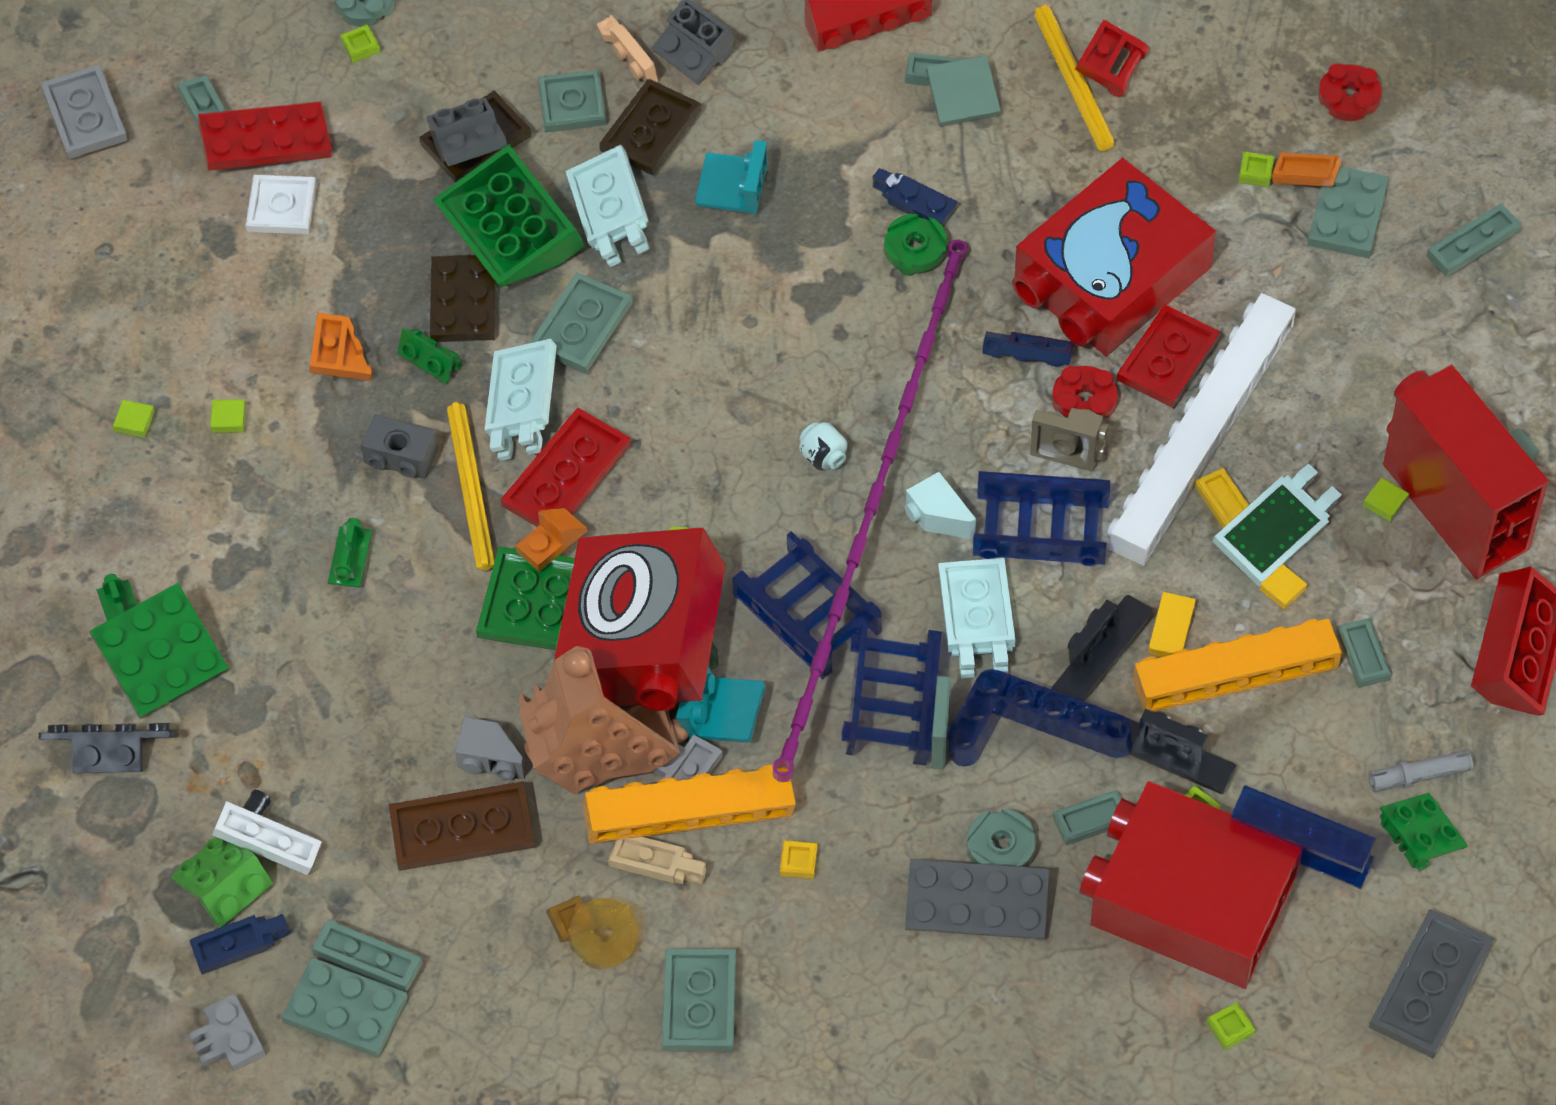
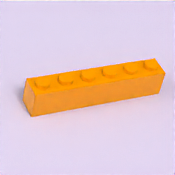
M1329 618L1319 621L1317 619H1310L1301 625L1289 628L1276 627L1263 634H1246L1233 641L1224 643L1212 642L1203 648L1194 650L1181 649L1172 655L1160 658H1144L1134 665L1133 682L1143 711L1148 709L1155 712L1335 670L1339 667L1342 652Z
M766 765L756 771L745 772L743 769H733L727 771L724 775L718 776L702 773L687 780L678 781L676 778H665L656 784L644 785L642 782H633L617 789H610L606 786L591 789L590 792L585 793L582 805L589 844L791 817L796 805L791 780L788 782H778L775 780L772 774L773 765ZM779 768L778 771L787 772L788 769Z

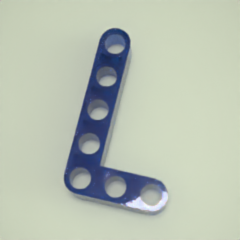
M995 669L985 670L977 677L947 735L950 758L955 764L963 767L976 763L1001 717L1114 758L1127 755L1133 745L1131 724L1123 715ZM991 689H996V690H998V691H996V692H987L988 690H991ZM1023 700L1029 701V702L1024 703V704L1018 703L1019 701H1023ZM1051 712H1060L1057 715H1049ZM976 716H983L981 719H972ZM1082 723H1090V724H1091V725L1085 726V727H1084V726H1080V724H1082ZM1115 734L1122 735V736L1119 737V738H1112V737H1110V736L1115 735ZM961 743H969V745L964 747L958 746Z

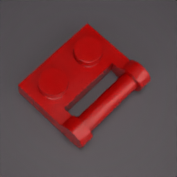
M1103 19L1075 70L1105 86L1113 96L1122 97L1128 88V80L1140 59L1146 57L1149 47L1142 40ZM1122 47L1129 50L1130 54L1118 75L1115 76L1109 70Z

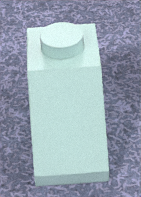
M940 472L906 490L905 512L912 522L917 521L924 531L968 539L975 536L976 518Z

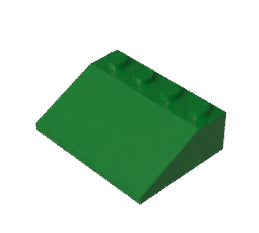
M509 144L433 199L500 288L558 266L585 247L575 227Z

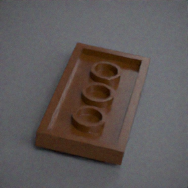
M524 781L388 804L399 871L535 848Z

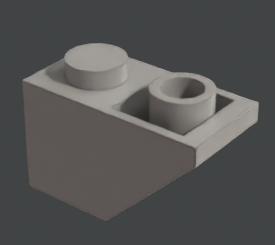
M464 717L455 750L458 768L471 774L484 772L495 774L507 780L513 778L524 779L525 767L523 757L498 722Z

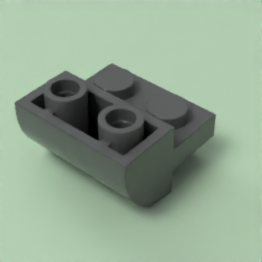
M682 0L667 18V22L670 25L651 49L699 85L716 63L720 65L724 63L731 51L734 35L730 28L691 0Z
M485 97L471 99L465 104L450 109H440L435 114L426 116L438 154L442 162L446 161L448 166L507 146L505 135L497 124L494 111Z

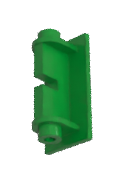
M402 328L397 354L444 384H449L451 371H458L463 365L459 354L453 353L444 346L436 348L437 342L424 335L421 330Z
M349 518L343 526L339 527L327 582L330 585L361 587L372 529H363L360 525L361 521L357 518Z
M116 574L106 575L102 588L96 589L107 621L137 605L129 580L122 581Z

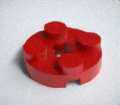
M1336 63L1331 65L1328 72L1322 77L1318 98L1320 104H1324L1329 109V114L1334 118L1343 121H1358L1364 119L1365 114L1371 111L1373 113L1377 110L1382 89L1378 80V74L1374 69L1354 64L1343 65ZM1352 89L1356 92L1353 93V96H1347L1344 90Z
M1068 366L1062 370L1061 375L1054 383L1052 404L1056 412L1058 410L1066 418H1068L1071 407L1079 410H1091L1098 415H1102L1103 419L1107 416L1109 418L1116 408L1117 387L1113 382L1112 374L1107 370H1101L1092 366ZM1088 392L1092 396L1088 397L1087 401H1082L1081 396L1077 394Z

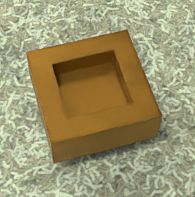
M580 895L555 905L546 911L560 943L594 927Z

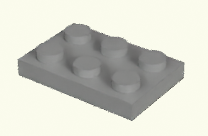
M100 65L41 83L68 160L128 141Z

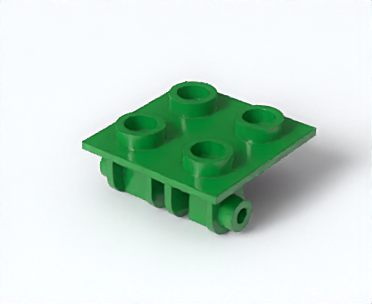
M1430 793L1380 807L1382 814L1379 816L1382 820L1380 825L1388 832L1394 844L1400 843L1398 846L1399 851H1406L1404 856L1409 861L1410 866L1417 868L1418 871H1423L1430 865L1428 859L1468 847L1458 830L1453 826Z

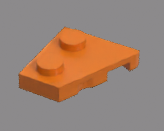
M317 312L309 373L371 381L372 369L365 361L363 348L359 339L354 335V327L348 316Z

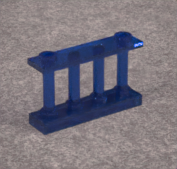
M979 471L977 499L986 500L987 502L984 534L974 533L973 556H981L985 559L1000 557L1080 563L1085 566L1105 565L1107 542H1097L1099 508H1108L1111 480ZM1001 501L1019 502L1017 536L997 535L999 505ZM1034 503L1052 505L1050 538L1030 537L1032 506ZM1066 506L1085 507L1083 541L1063 539Z
M791 531L787 534L788 554L757 578H750L741 570L732 577L733 595L803 662L811 667L819 642L810 635V630L828 617L836 590L841 586L843 579L814 552L812 545L805 538L800 539ZM798 562L810 573L809 576L780 599H772L765 592L767 586ZM820 583L833 594V596L803 620L797 619L795 621L787 612V609ZM851 586L848 589L850 594L845 606L856 617L833 634L830 642L832 647L823 674L819 676L822 680L833 672V651L865 626L876 636L882 632V613L873 602H867Z
M862 620L859 632L852 633L850 652H855L856 655L849 721L843 722L841 741L847 742L846 755H852L856 741L862 740L908 747V751H914L913 764L926 766L932 747L942 632L928 630L925 642L919 641L918 645L867 637L869 621ZM872 651L916 658L917 662H922L921 671H916V674L864 667L865 652ZM863 680L914 687V691L919 692L918 701L914 700L912 704L861 696ZM860 710L911 717V721H916V731L911 730L909 734L858 726Z
M1244 785L1231 814V820L1302 848L1300 865L1358 889L1362 888L1374 860V856H1371L1370 853L1376 838Z

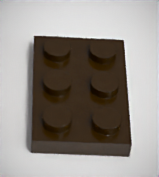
M648 78L600 141V151L607 152L622 145L627 153L630 165L653 176L700 113L701 103Z
M495 90L484 96L494 111L496 122L505 135L507 145L509 144L514 148L532 136L531 129ZM430 130L419 137L420 145L455 183L501 150L499 149L448 166L446 161L442 162Z
M475 255L431 256L430 338L436 342L495 340V280Z

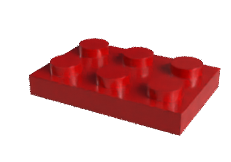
M1164 304L1118 371L1117 381L1174 408L1219 341L1221 331Z

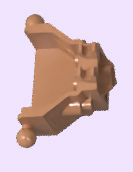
M579 646L574 647L555 659L544 689L537 685L533 687L535 695L532 700L524 694L519 696V703L522 706L519 709V714L526 737L524 749L533 764V768L537 770L540 776L549 778L574 795L584 788L598 785L607 779L650 773L658 767L664 766L668 761L680 754L678 744H683L689 735L685 729L681 728L677 719H670L668 710L654 711L641 705H632L626 710H622L606 699L602 693L591 651Z

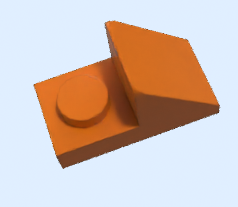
M565 508L541 510L538 512L540 525L516 545L517 553L539 572L587 532V527Z

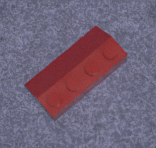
M804 0L805 27L817 51L820 52L837 48L842 44L855 40H863L868 36L883 31H891L911 22L922 21L932 15V0Z
M1531 566L1499 574L1471 687L1491 704L1537 716L1544 715L1556 667V588Z

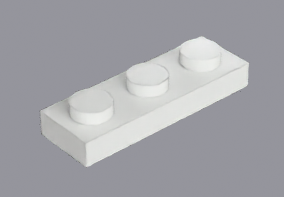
M227 801L212 833L217 838L241 848H246L255 854L305 875H308L322 842Z

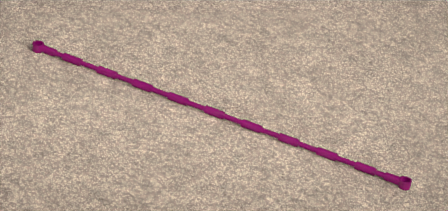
M953 240L949 244V259L944 270L945 278L943 283L939 285L931 309L933 313L927 331L923 333L915 356L916 364L911 379L906 383L898 407L899 414L894 429L889 433L881 457L882 465L876 482L871 486L864 507L865 515L859 533L854 537L846 560L847 568L841 586L836 590L828 614L829 622L822 641L818 643L809 670L811 675L804 696L800 697L791 723L792 731L790 737L785 741L780 758L773 763L772 774L778 782H788L793 777V760L799 746L797 741L799 734L805 728L813 704L812 696L818 678L823 674L832 647L830 642L836 624L841 620L850 591L848 589L855 568L859 567L868 540L866 535L872 517L877 513L885 489L883 484L890 464L894 462L901 442V431L907 414L911 412L919 388L918 380L923 365L928 361L936 337L934 333L940 315L944 313L952 289V279L956 277L960 263L967 257L968 246L962 240ZM779 768H786V769H788V771H787V772H780V771H778V769H779Z

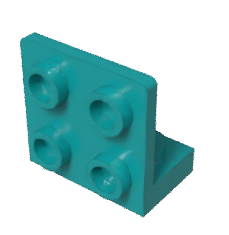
M754 140L752 152H746L745 157L706 153L695 199L696 206L757 214L768 165L767 142Z
M708 667L702 700L680 702L676 719L681 728L688 732V738H691L694 734L704 740L749 743L753 737L766 685L763 681L716 678Z

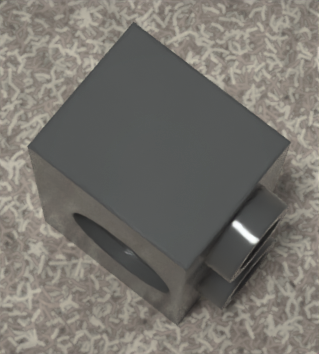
M374 414L361 444L364 463L375 469L385 468L397 471L406 477L416 476L425 479L438 450L436 430Z

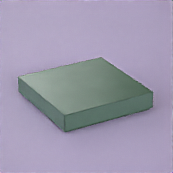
M987 55L926 66V74L939 127L1000 115L1001 111Z
M599 70L538 77L545 133L606 125Z
M937 676L932 732L931 768L943 769L946 762L951 679Z

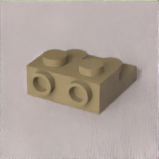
M1071 407L1068 418L1062 417L1055 412L1036 410L1032 419L1030 455L1093 472L1096 461H1102L1107 447L1105 439L1109 425L1102 423V415L1087 409L1079 410Z

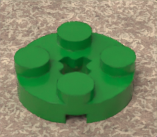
M919 214L903 215L891 222L887 228V233L884 237L885 256L893 266L900 269V272L907 276L931 270L946 258V232L943 226L931 217L927 220L919 218ZM912 239L915 242H923L920 247L910 246V240Z

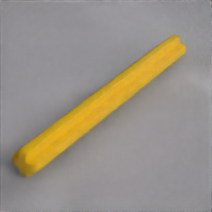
M1048 5L1038 6L1035 9L1034 17L1098 150L1101 152L1111 150L1114 147V139L1082 73L1075 70L1077 62L1051 8Z
M453 402L452 405L447 407V415L476 568L487 572L493 568L495 559L466 406Z

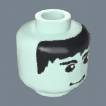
M812 423L801 433L799 451L817 470L836 469L845 461L847 441L830 423Z

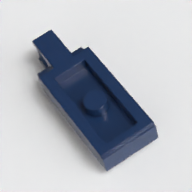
M879 168L872 177V187L882 192V196L888 200L889 205L907 214H919V218L929 220V217L937 220L943 227L958 208V201L906 175L896 173L894 176L893 173Z
M987 331L983 342V354L995 358L1001 355H1008L1024 362L1031 361L1032 359L1045 361L1047 365L1054 367L1070 365L1074 351V343L1071 341L1011 332L1010 335Z
M283 914L266 920L265 916L256 918L255 915L194 937L189 942L201 974H205L268 950L267 948L275 945L274 941L289 935L290 931Z

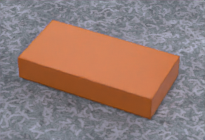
M1280 152L1271 177L1274 184L1333 187L1341 160L1338 155Z

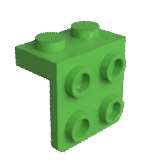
M217 837L209 840L201 851L191 859L184 861L178 870L172 874L173 881L198 898L214 924L219 927L225 925L273 885V882L254 853Z

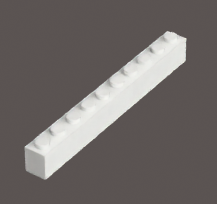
M1263 293L1260 294L1255 304L1252 302L1248 304L1243 315L1244 321L1240 327L1236 325L1233 328L1228 339L1230 344L1226 350L1220 349L1213 364L1215 368L1211 374L1208 372L1204 374L1198 389L1200 391L1196 398L1193 396L1189 398L1183 413L1185 415L1181 421L1176 420L1172 425L1168 436L1170 439L1166 446L1161 444L1157 449L1153 459L1155 463L1151 470L1146 468L1143 471L1138 482L1139 489L1135 494L1130 493L1123 505L1124 513L1120 519L1115 517L1111 522L1107 535L1110 536L1109 550L1142 566L1146 565L1193 489L1195 480L1200 478L1293 328L1296 308Z

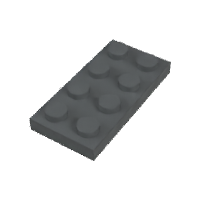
M910 859L905 930L1045 940L1049 869Z
M1429 909L1373 1015L1369 1028L1434 1059L1490 951L1494 939Z

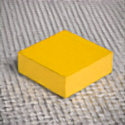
M1282 564L1260 584L1259 590L1285 610L1306 591L1307 583Z
M783 840L780 876L814 879L818 843Z

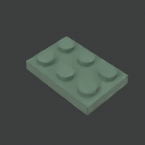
M1340 166L1333 187L1321 186L1307 246L1370 259L1389 176Z
M576 272L530 343L552 339L557 345L555 361L587 374L632 305V295Z
M665 948L663 1051L734 1052L736 949Z
M311 957L281 1018L285 1024L379 1059L408 1000L407 992Z

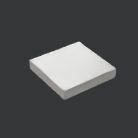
M253 175L245 225L246 231L309 235L317 184L316 178Z

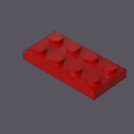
M321 101L198 114V125L208 170L331 158L332 155Z
M577 407L500 499L501 506L536 527L540 525L538 512L541 510L565 508L573 515L631 445L630 437Z

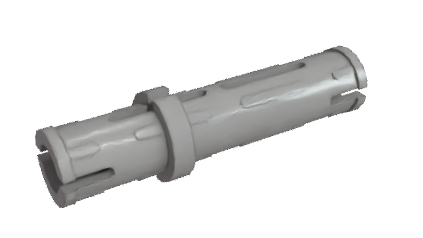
M1464 749L1455 753L1407 763L1404 760L1397 762L1396 766L1369 771V784L1374 793L1399 786L1408 788L1412 787V783L1471 771L1473 770V759L1471 754H1469L1470 751Z

